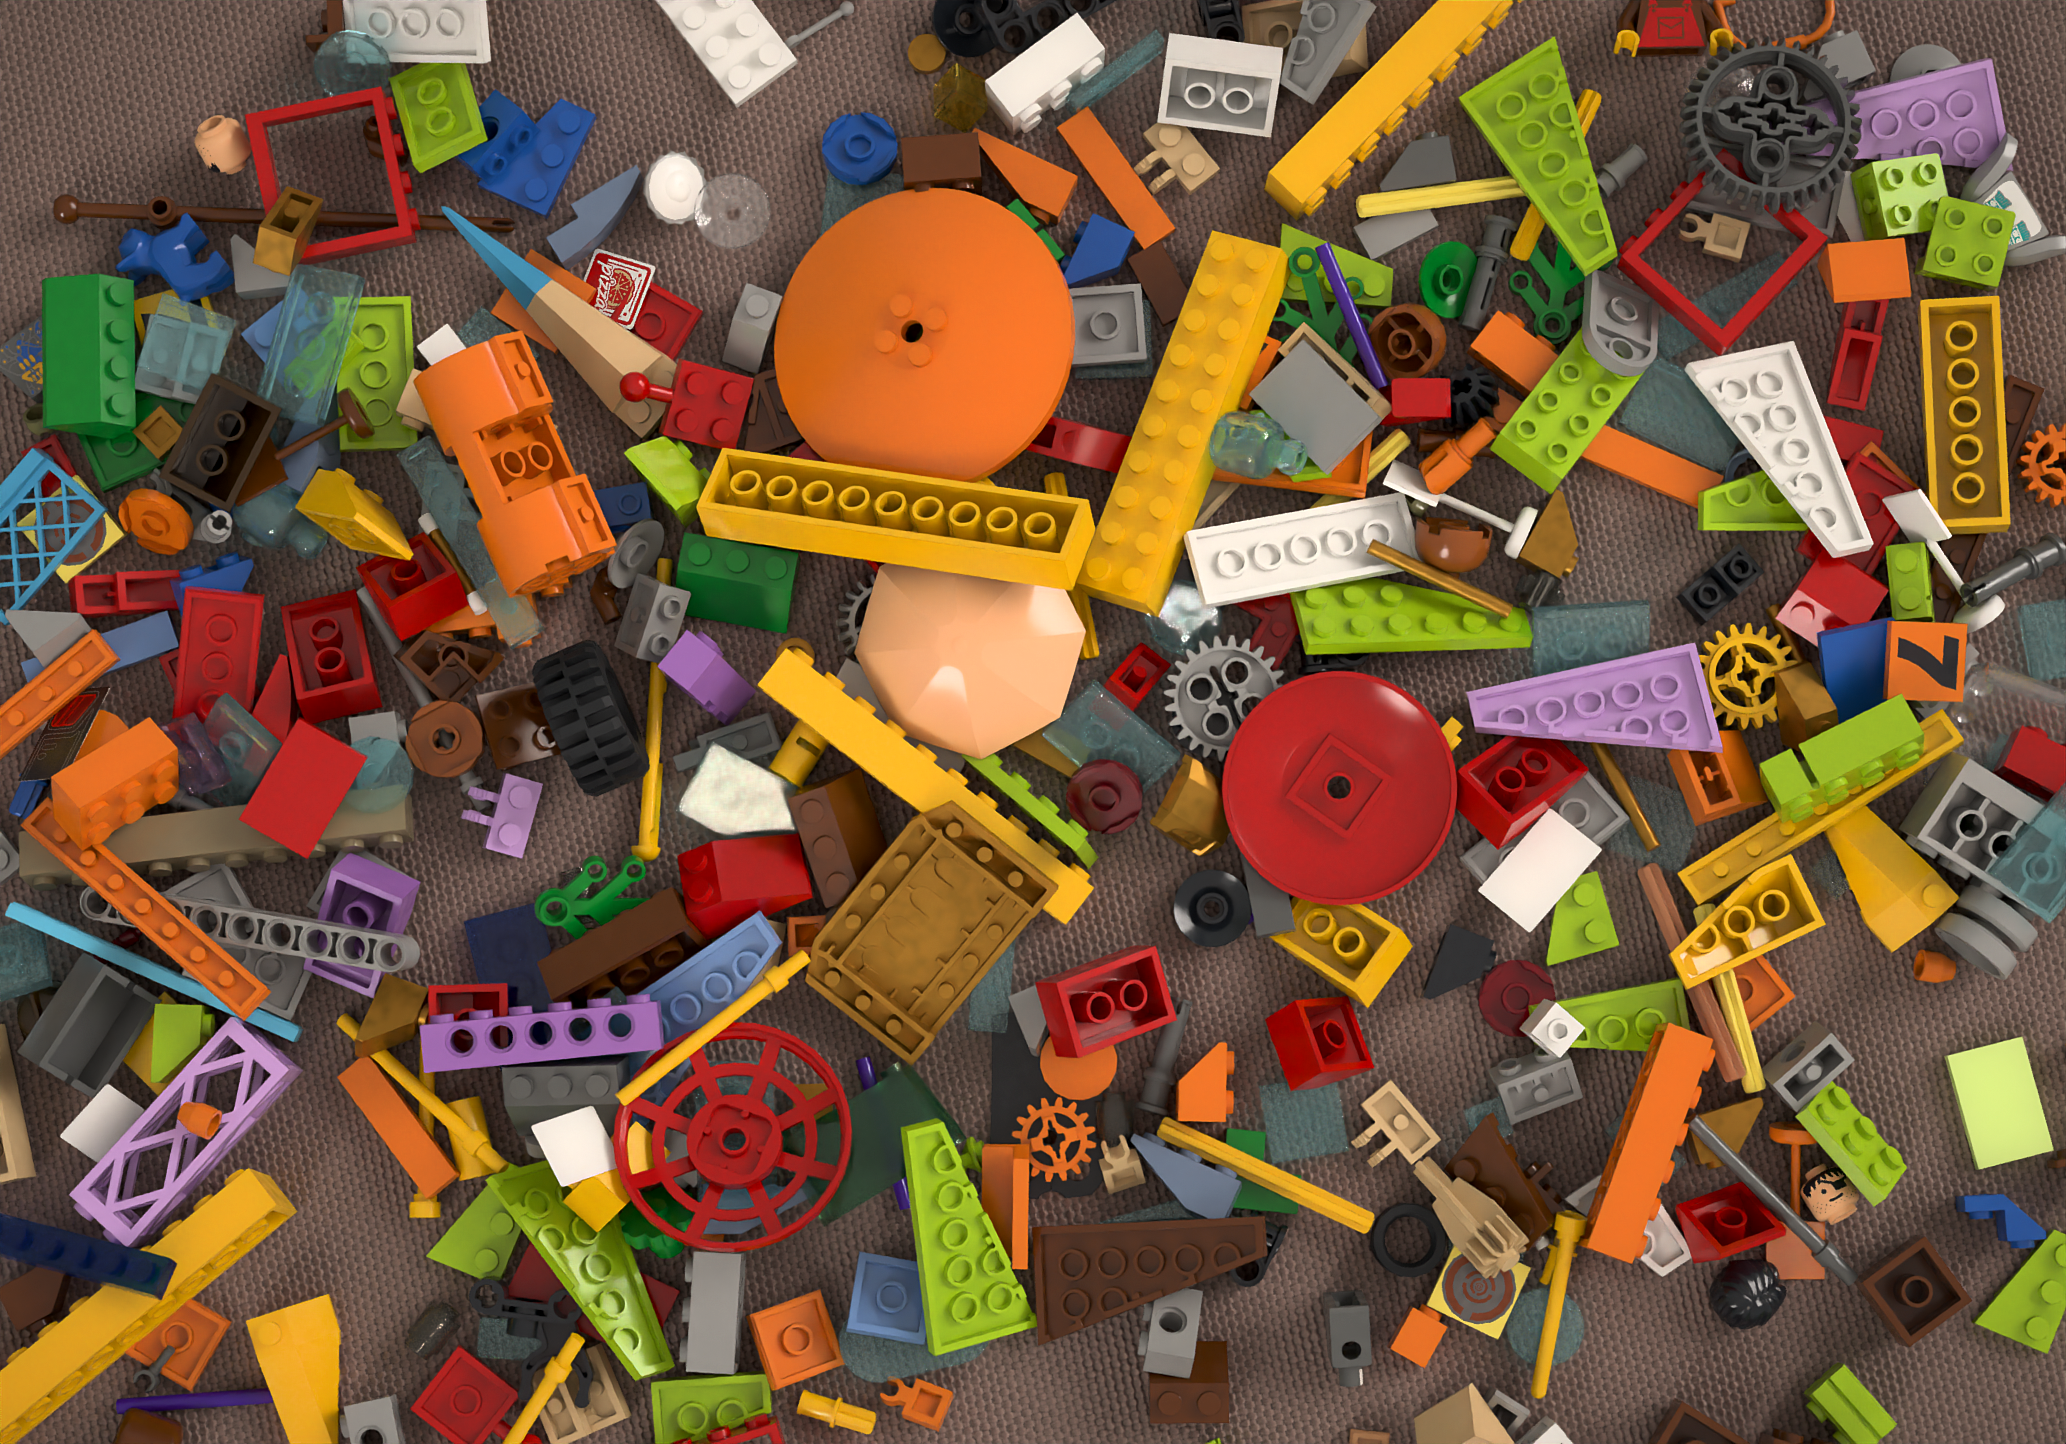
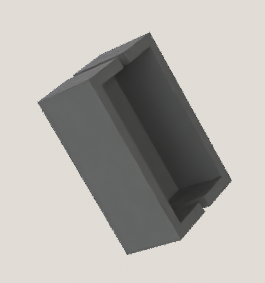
M83 952L18 1050V1053L89 1097L94 1098L108 1084L153 1015L155 1004H160L162 1000Z

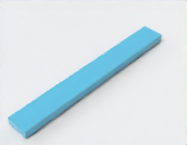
M20 902L10 903L5 913V916L238 1017L201 983L187 978L175 970ZM256 1008L245 1020L292 1042H298L303 1031L302 1026L260 1008Z

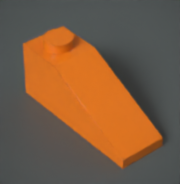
M974 127L972 133L978 132L980 155L1014 198L1020 200L1038 223L1048 225L1050 221L1058 225L1077 187L1078 176Z

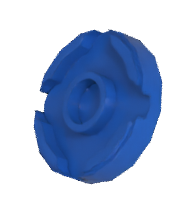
M861 112V115L851 116V113L842 115L829 125L823 135L822 157L826 168L837 179L848 184L867 185L878 182L890 173L897 161L898 144L893 128L883 118L872 113Z

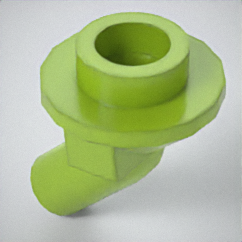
M972 1136L967 1138L962 1153L959 1154L962 1160L961 1165L965 1173L967 1168L982 1173V1146L984 1142L982 1140L976 1142Z

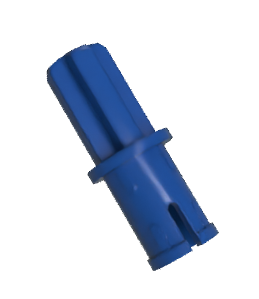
M47 779L20 781L10 804L9 812L26 819L34 811L44 786L48 788Z

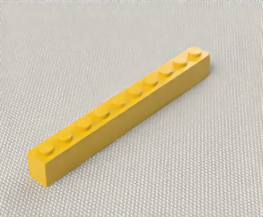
M797 647L793 652L787 648L784 649L756 685L760 690L920 814L951 800L958 804L1059 885L1058 890L1042 909L1061 924L1066 925L1094 889L1087 882L1091 877L1087 872L1073 862L1069 867L1064 865L1057 859L1060 852L1044 839H1041L1039 843L1032 840L1026 835L1029 828L1013 815L1007 820L995 810L999 804L984 792L980 791L976 796L965 787L968 783L965 777L951 767L945 772L934 762L938 757L920 743L916 748L903 739L907 733L890 719L885 724L873 716L876 708L859 695L853 700L842 692L846 685L827 671L822 676L811 667L815 661Z

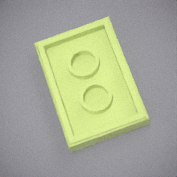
M2023 1037L1944 1056L1976 1170L2054 1150Z

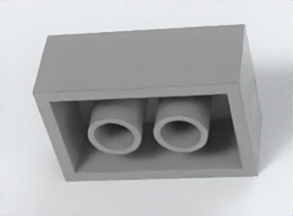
M699 1249L694 1251L693 1257L686 1259L685 1282L692 1283L691 1297L687 1296V1298H684L682 1322H689L688 1336L681 1338L680 1362H686V1372L735 1374L739 1370L747 1252H717Z

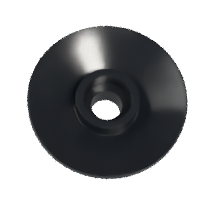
M936 0L932 12V25L938 41L946 50L960 57L971 58L984 55L995 47L975 10L974 0ZM1001 0L986 1L988 9L993 13L998 12L1002 7ZM962 13H966L970 17V23L967 27L962 26L959 21Z
M1203 870L1187 878L1179 887L1174 899L1173 912L1178 928L1190 941L1204 947H1220L1233 942L1244 932L1251 916V903L1246 888L1236 877L1221 870ZM1215 902L1219 907L1218 914L1213 917L1208 916L1204 911L1205 904Z

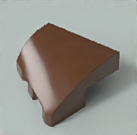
M423 630L415 635L393 655L439 701L457 703L477 682L482 683L505 658L499 652L427 630Z

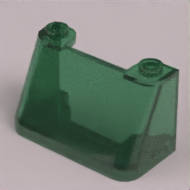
M900 1061L880 1073L883 1078L882 1081L847 1101L853 1132L851 1155L844 1178L834 1197L818 1215L824 1227L907 1176L901 1127L937 1118L944 1122L955 1147L967 1139L959 1125L911 1064L903 1068ZM834 1109L816 1120L818 1143L814 1161L836 1166L840 1152L841 1130L837 1109ZM801 1122L782 1132V1136L785 1139L783 1140L782 1151L803 1157L806 1135L805 1126ZM791 1171L792 1175L795 1177L796 1172ZM811 1176L807 1177L801 1189L811 1206L824 1193L830 1181Z

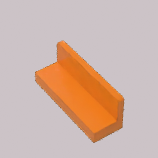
M984 1144L982 1146V1209L988 1214L1007 1256L1012 1257V1269H1028L1029 1144Z

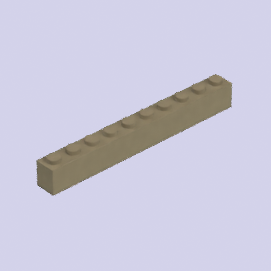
M404 785L347 792L309 858H320L325 856L326 852L340 850L348 854L350 852L353 854L364 851V847L373 846L395 849L403 846V843L414 842L412 797ZM247 804L141 817L132 824L126 823L113 831L102 842L108 850L137 875L148 874L153 877L168 876L172 874V871L187 869L190 872H204L210 869V865L224 863L226 866L233 868L244 867L249 864V861L264 860L268 863H280L286 861L287 857L299 855L238 820ZM27 831L19 832V876L31 888L39 891H49L55 889L59 884L67 883L75 886H88Z

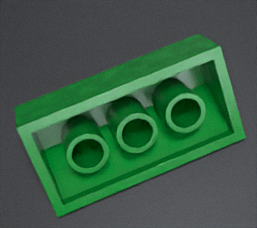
M104 274L51 277L42 280L43 428L114 439L136 427L134 280Z

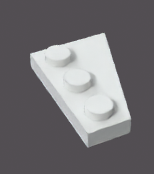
M1602 1173L1563 1198L1585 1217H1587ZM1661 1204L1655 1220H1648L1643 1235L1648 1236V1241L1639 1260L1663 1277L1692 1257L1687 1242Z

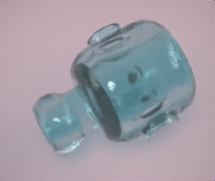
M1242 411L1225 413L1218 419L1210 438L1209 454L1213 464L1226 472L1251 479L1268 477L1276 468L1285 475H1296L1303 470L1307 460L1305 444L1298 439L1284 441V431L1281 424L1275 420L1265 418L1262 412L1254 415Z
M284 482L239 507L234 504L232 509L234 523L244 531L242 537L259 548L264 545L271 550H280L291 544L295 547L296 553L300 557L312 560L321 552L328 540V534L322 527L307 523L308 517L295 508L301 497L297 495L298 491L287 486Z

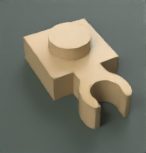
M1716 213L1713 214L1711 222L1707 223L1695 214H1685L1683 221L1694 224L1696 231L1688 233L1681 230L1678 236L1681 240L1686 242L1703 241L1705 243L1702 253L1739 263L1751 223Z
M1123 1135L1119 1136L1121 1143L1113 1148L1107 1147L1105 1140L1101 1142L1105 1158L1098 1161L1109 1194L1146 1183L1136 1148L1129 1150L1126 1138Z

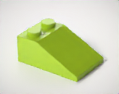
M665 435L631 447L624 452L635 473L643 482L647 483L653 493L685 528L699 517L696 506L711 473L705 467L700 471L694 467L689 461L694 455L679 439L672 443Z

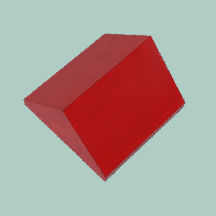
M1742 1181L1676 1205V1213L1694 1264L1720 1260L1786 1235L1787 1229Z

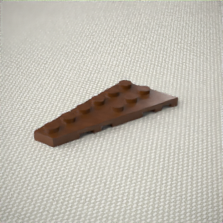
M1265 1216L1032 1227L1038 1346L1266 1257Z

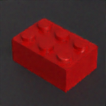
M1133 945L1035 982L1056 1057L1080 1058L1177 1020L1156 946Z

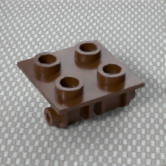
M534 682L475 696L496 770L507 771L516 768L519 764L561 755L557 741H555L543 712L544 710L539 701Z

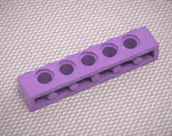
M650 994L626 996V1004L611 1005V998L587 1000L588 1007L572 1009L571 1002L548 1004V1011L533 1013L532 1006L508 1008L509 1015L493 1017V1009L469 1012V1019L454 1021L453 1013L430 1016V1023L420 1025L424 1073L663 1049L665 1044L660 1000L651 1001ZM621 1013L629 1017L631 1030L627 1035H618L612 1030L611 1020L615 1014ZM578 1017L587 1019L592 1026L591 1035L587 1039H579L572 1032V1023ZM539 1021L546 1022L552 1029V1038L548 1043H540L533 1036V1027ZM499 1025L506 1026L512 1031L513 1040L508 1047H501L494 1041L493 1033ZM460 1029L469 1031L473 1036V1046L469 1051L458 1049L454 1043V1036Z

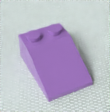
M350 852L331 869L317 919L403 934L414 906L420 882ZM320 931L317 942L322 950L327 947L328 938L323 931ZM358 937L355 940L354 949L361 957L365 951V945ZM394 944V945L392 946V949H391V956H392V958H393V955H394V953H395V951H396V948H397V946H398L397 944ZM306 958L303 969L373 999L386 973Z

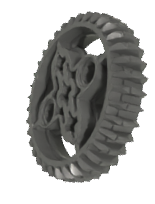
M1769 36L1763 39L1761 46L1752 38L1748 40L1746 49L1738 41L1733 45L1732 53L1724 48L1718 55L1719 59L1711 57L1706 64L1707 68L1701 67L1696 74L1698 79L1691 80L1688 86L1691 92L1684 95L1683 103L1686 106L1682 107L1679 116L1685 121L1680 123L1679 132L1687 134L1681 140L1682 147L1691 148L1685 155L1686 161L1697 160L1692 169L1693 174L1705 171L1706 174L1701 182L1703 186L1709 185L1711 182L1716 184L1713 190L1714 196H1718L1723 190L1728 193L1726 198L1727 204H1731L1735 197L1742 200L1740 203L1741 210H1745L1749 203H1754L1755 212L1758 214L1762 212L1765 205H1768L1769 211L1773 215L1778 212L1781 203L1784 210L1789 213L1793 211L1795 202L1801 209L1808 206L1809 198L1815 203L1819 202L1823 197L1822 191L1830 194L1835 188L1834 183H1841L1845 177L1843 171L1851 169L1853 162L1850 158H1855L1859 151L1858 147L1854 144H1858L1861 140L1862 135L1856 130L1862 125V119L1854 115L1859 112L1860 104L1849 103L1855 97V90H1843L1848 83V77L1837 79L1835 75L1839 71L1838 65L1831 66L1828 69L1825 66L1828 59L1827 55H1823L1817 60L1812 57L1815 51L1814 47H1809L1806 53L1799 51L1801 47L1799 41L1794 42L1792 48L1786 47L1784 37L1778 40L1776 46L1772 45ZM1752 65H1772L1757 74L1752 84L1750 98L1729 96L1719 100L1713 107H1706L1708 98L1714 88L1733 71ZM1790 69L1810 79L1824 93L1833 108L1837 126H1834L1827 114L1821 109L1797 105L1798 82ZM1776 84L1780 86L1783 94L1776 95L1771 93L1767 85ZM1727 115L1734 116V122L1737 124L1730 123V117ZM1766 121L1772 122V128L1775 130L1769 129V123ZM1704 124L1712 130L1714 136L1719 141L1744 146L1742 156L1743 169L1748 178L1756 184L1737 177L1719 162L1707 143ZM1805 127L1810 128V134L1813 136L1807 134V128ZM1828 143L1835 144L1826 164L1811 178L1793 186H1768L1779 181L1786 174L1790 153L1814 154L1823 150ZM1757 157H1769L1773 161L1774 166L1769 168L1762 166L1758 162Z

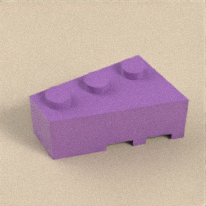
M686 630L657 667L670 682L724 725L729 726L756 690L722 658L724 654L711 638L701 631L695 636Z

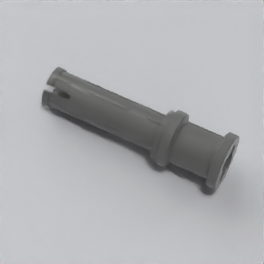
M1485 215L1484 223L1486 224L1484 236L1481 245L1476 246L1475 249L1478 261L1465 307L1458 327L1470 332L1481 333L1486 312L1500 266L1508 261L1509 254L1506 251L1512 232H1515L1518 227L1515 221L1502 216Z
M2047 533L2040 538L2039 543L2031 547L2023 546L2019 548L2014 554L2013 559L1963 584L1960 588L1961 596L1964 599L1973 594L1974 597L1968 599L1966 603L1971 607H1975L1985 599L2024 578L2034 580L2042 575L2044 569L2052 565L2060 566L2066 562V546L2058 535Z
M1173 996L1170 997L1177 1020L1162 1026L1151 1067H1146L1142 1074L1145 1078L1141 1098L1134 1104L1135 1109L1168 1117L1169 1113L1166 1109L1170 1089L1173 1085H1176L1178 1080L1176 1078L1177 1075L1173 1071L1190 1009L1193 1005V1002L1183 999L1179 1014L1177 1015L1176 1010L1180 998Z

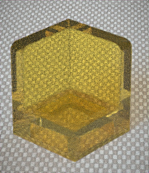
M955 63L933 87L934 117L966 133L988 110L985 93L986 80Z

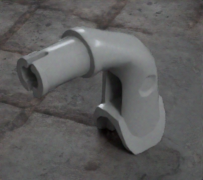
M157 468L153 470L149 481L155 485L156 491L170 496L189 514L194 525L192 539L219 544L229 538L232 519L227 512L217 510L212 513L176 485L160 478L161 472Z

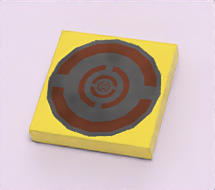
M78 475L72 477L98 500ZM61 487L49 497H62ZM68 487L69 496H77V494ZM84 500L69 501L71 523H83L95 511ZM62 501L42 502L44 525L64 524ZM36 508L19 521L17 526H37ZM107 511L55 572L65 584H68L72 577L79 576L127 536V533ZM80 527L71 528L72 536ZM64 528L45 529L46 552H59L65 545ZM37 530L22 531L39 551ZM55 556L46 557L47 562L50 563Z
M1453 1244L1426 1306L1495 1339H1499L1531 1268L1517 1262L1514 1267L1506 1272L1500 1269L1495 1278L1490 1275L1485 1279Z

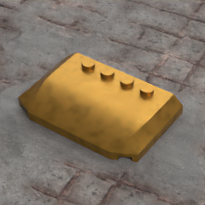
M951 800L911 818L822 927L813 940L811 962L808 966L805 982L912 1066L935 1039L938 1031L1032 918L1036 917L1055 894L1059 885Z

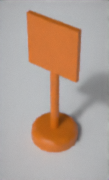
M1799 1121L1769 1124L1770 1139L1777 1143L1791 1145L1790 1207L1800 1216L1801 1145L1816 1144L1818 1142ZM1779 1221L1787 1229L1786 1235L1765 1243V1261L1773 1263L1777 1267L1780 1280L1825 1279V1267H1822L1811 1256L1812 1251L1782 1221ZM1805 1221L1825 1240V1221Z

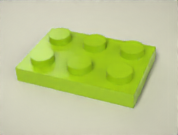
M421 62L389 78L412 162L420 173L488 140L465 63Z
M1833 1081L1805 1104L1795 1116L1873 1207L1886 1199L1907 1168L1903 1163L1900 1153L1882 1139L1877 1133L1873 1122L1869 1118L1862 1116L1851 1103L1847 1092L1843 1088L1836 1086Z

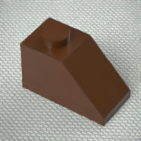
M75 1250L66 1251L0 1287V1300L17 1332L30 1329L32 1334L51 1324L53 1322L51 1316L62 1310L78 1259Z

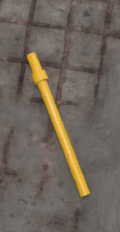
M801 949L779 967L774 965L762 974L763 979L617 1092L615 1096L624 1107L772 991L778 993L789 984L788 979L811 962L808 955Z
M344 1013L339 1017L336 1024L355 1041L361 1025L348 1013ZM387 1049L370 1055L463 1142L462 1147L473 1158L479 1157L496 1174L505 1172L508 1169L509 1163L490 1146V1140L482 1132L472 1130Z
M571 1333L559 1354L552 1356L544 1369L546 1375L502 1444H521L557 1385L564 1383L572 1370L571 1363L585 1342L582 1336Z

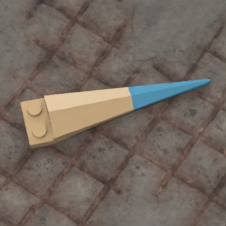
M441 206L443 213L609 410L615 413L639 437L647 440L662 422L667 403L648 398L637 403L629 402L620 393V381L629 372H640L648 378L650 383L671 388L677 364L668 356L522 259L451 208Z

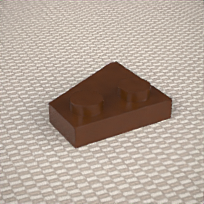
M776 369L756 374L754 376L753 396L749 411V425L744 451L768 454L805 441L792 422L784 405L777 382Z

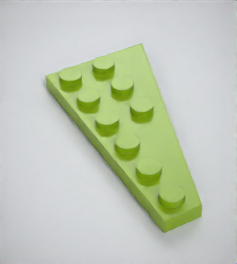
M1373 577L1290 593L1306 655L1530 648L1533 640L1525 610L1522 608L1512 607L1506 619L1455 594Z
M935 1118L901 1127L928 1351L934 1356H938L1037 1327V1316L1031 1311L1026 1300L1027 1295L1010 1267L1011 1262L988 1214L982 1209L977 1198L979 1195L961 1165L962 1160L944 1122Z
M548 1160L494 1174L485 1180L635 1381L668 1371L675 1366L630 1245L625 1242L618 1213L597 1233L563 1202L572 1189L568 1185L562 1187L559 1184Z

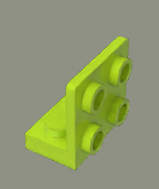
M1937 153L1871 162L1850 174L1865 241L1894 239L1898 236L1931 232L1939 198L1941 196H1948L1940 156Z
M1941 196L1938 201L1926 254L1917 260L1914 274L1988 292L1998 288L2016 214L2004 209L1949 196Z

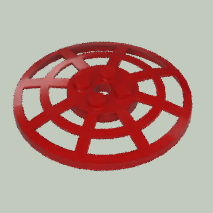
M733 1022L706 1044L730 1039L765 1042L766 1044L758 1065L734 1062L710 1067L701 1047L689 1056L696 1074L690 1076L676 1087L665 1100L662 1107L640 1098L641 1095H639L625 1107L620 1103L616 1114L613 1144L615 1162L623 1187L634 1206L649 1223L665 1235L688 1246L708 1251L740 1252L759 1249L780 1242L800 1231L821 1213L834 1197L847 1169L851 1155L853 1133L850 1109L842 1085L832 1068L813 1048L799 1038L780 1029L757 1023ZM698 1029L687 1032L665 1044L663 1049H659L647 1059L631 1081ZM781 1048L795 1054L806 1062L820 1076L828 1089L807 1101L803 1093L790 1080L780 1073L773 1071ZM746 1076L752 1077L753 1081L747 1095L731 1094L723 1096L716 1079ZM770 1083L783 1091L796 1107L776 1117L773 1111L762 1102L768 1084ZM702 1087L708 1103L695 1114L692 1120L674 1113L686 1096L696 1088ZM835 1104L839 1115L841 1130L840 1152L836 1166L815 1161L818 1135L814 1115ZM633 1113L655 1122L651 1143L655 1168L632 1174L629 1166L627 1148L629 1124ZM801 1122L804 1123L806 1135L803 1157L782 1151V1132ZM667 1128L687 1135L686 1143L689 1154L669 1163H666L664 1151ZM739 1133L746 1138L742 1148L738 1150L725 1148L724 1141L730 1134ZM775 1167L796 1172L795 1177L786 1188L769 1200L761 1181L769 1176ZM696 1170L709 1183V1186L701 1202H698L687 1195L673 1178ZM808 1176L830 1181L824 1193L811 1209L794 1223L782 1228L774 1210L790 1200L802 1187ZM662 1182L668 1193L679 1204L695 1213L687 1230L683 1232L674 1228L658 1216L644 1200L639 1189ZM746 1188L754 1204V1207L738 1210L716 1208L725 1189L737 1190ZM760 1217L768 1234L755 1240L740 1242H718L701 1238L710 1219L737 1222Z

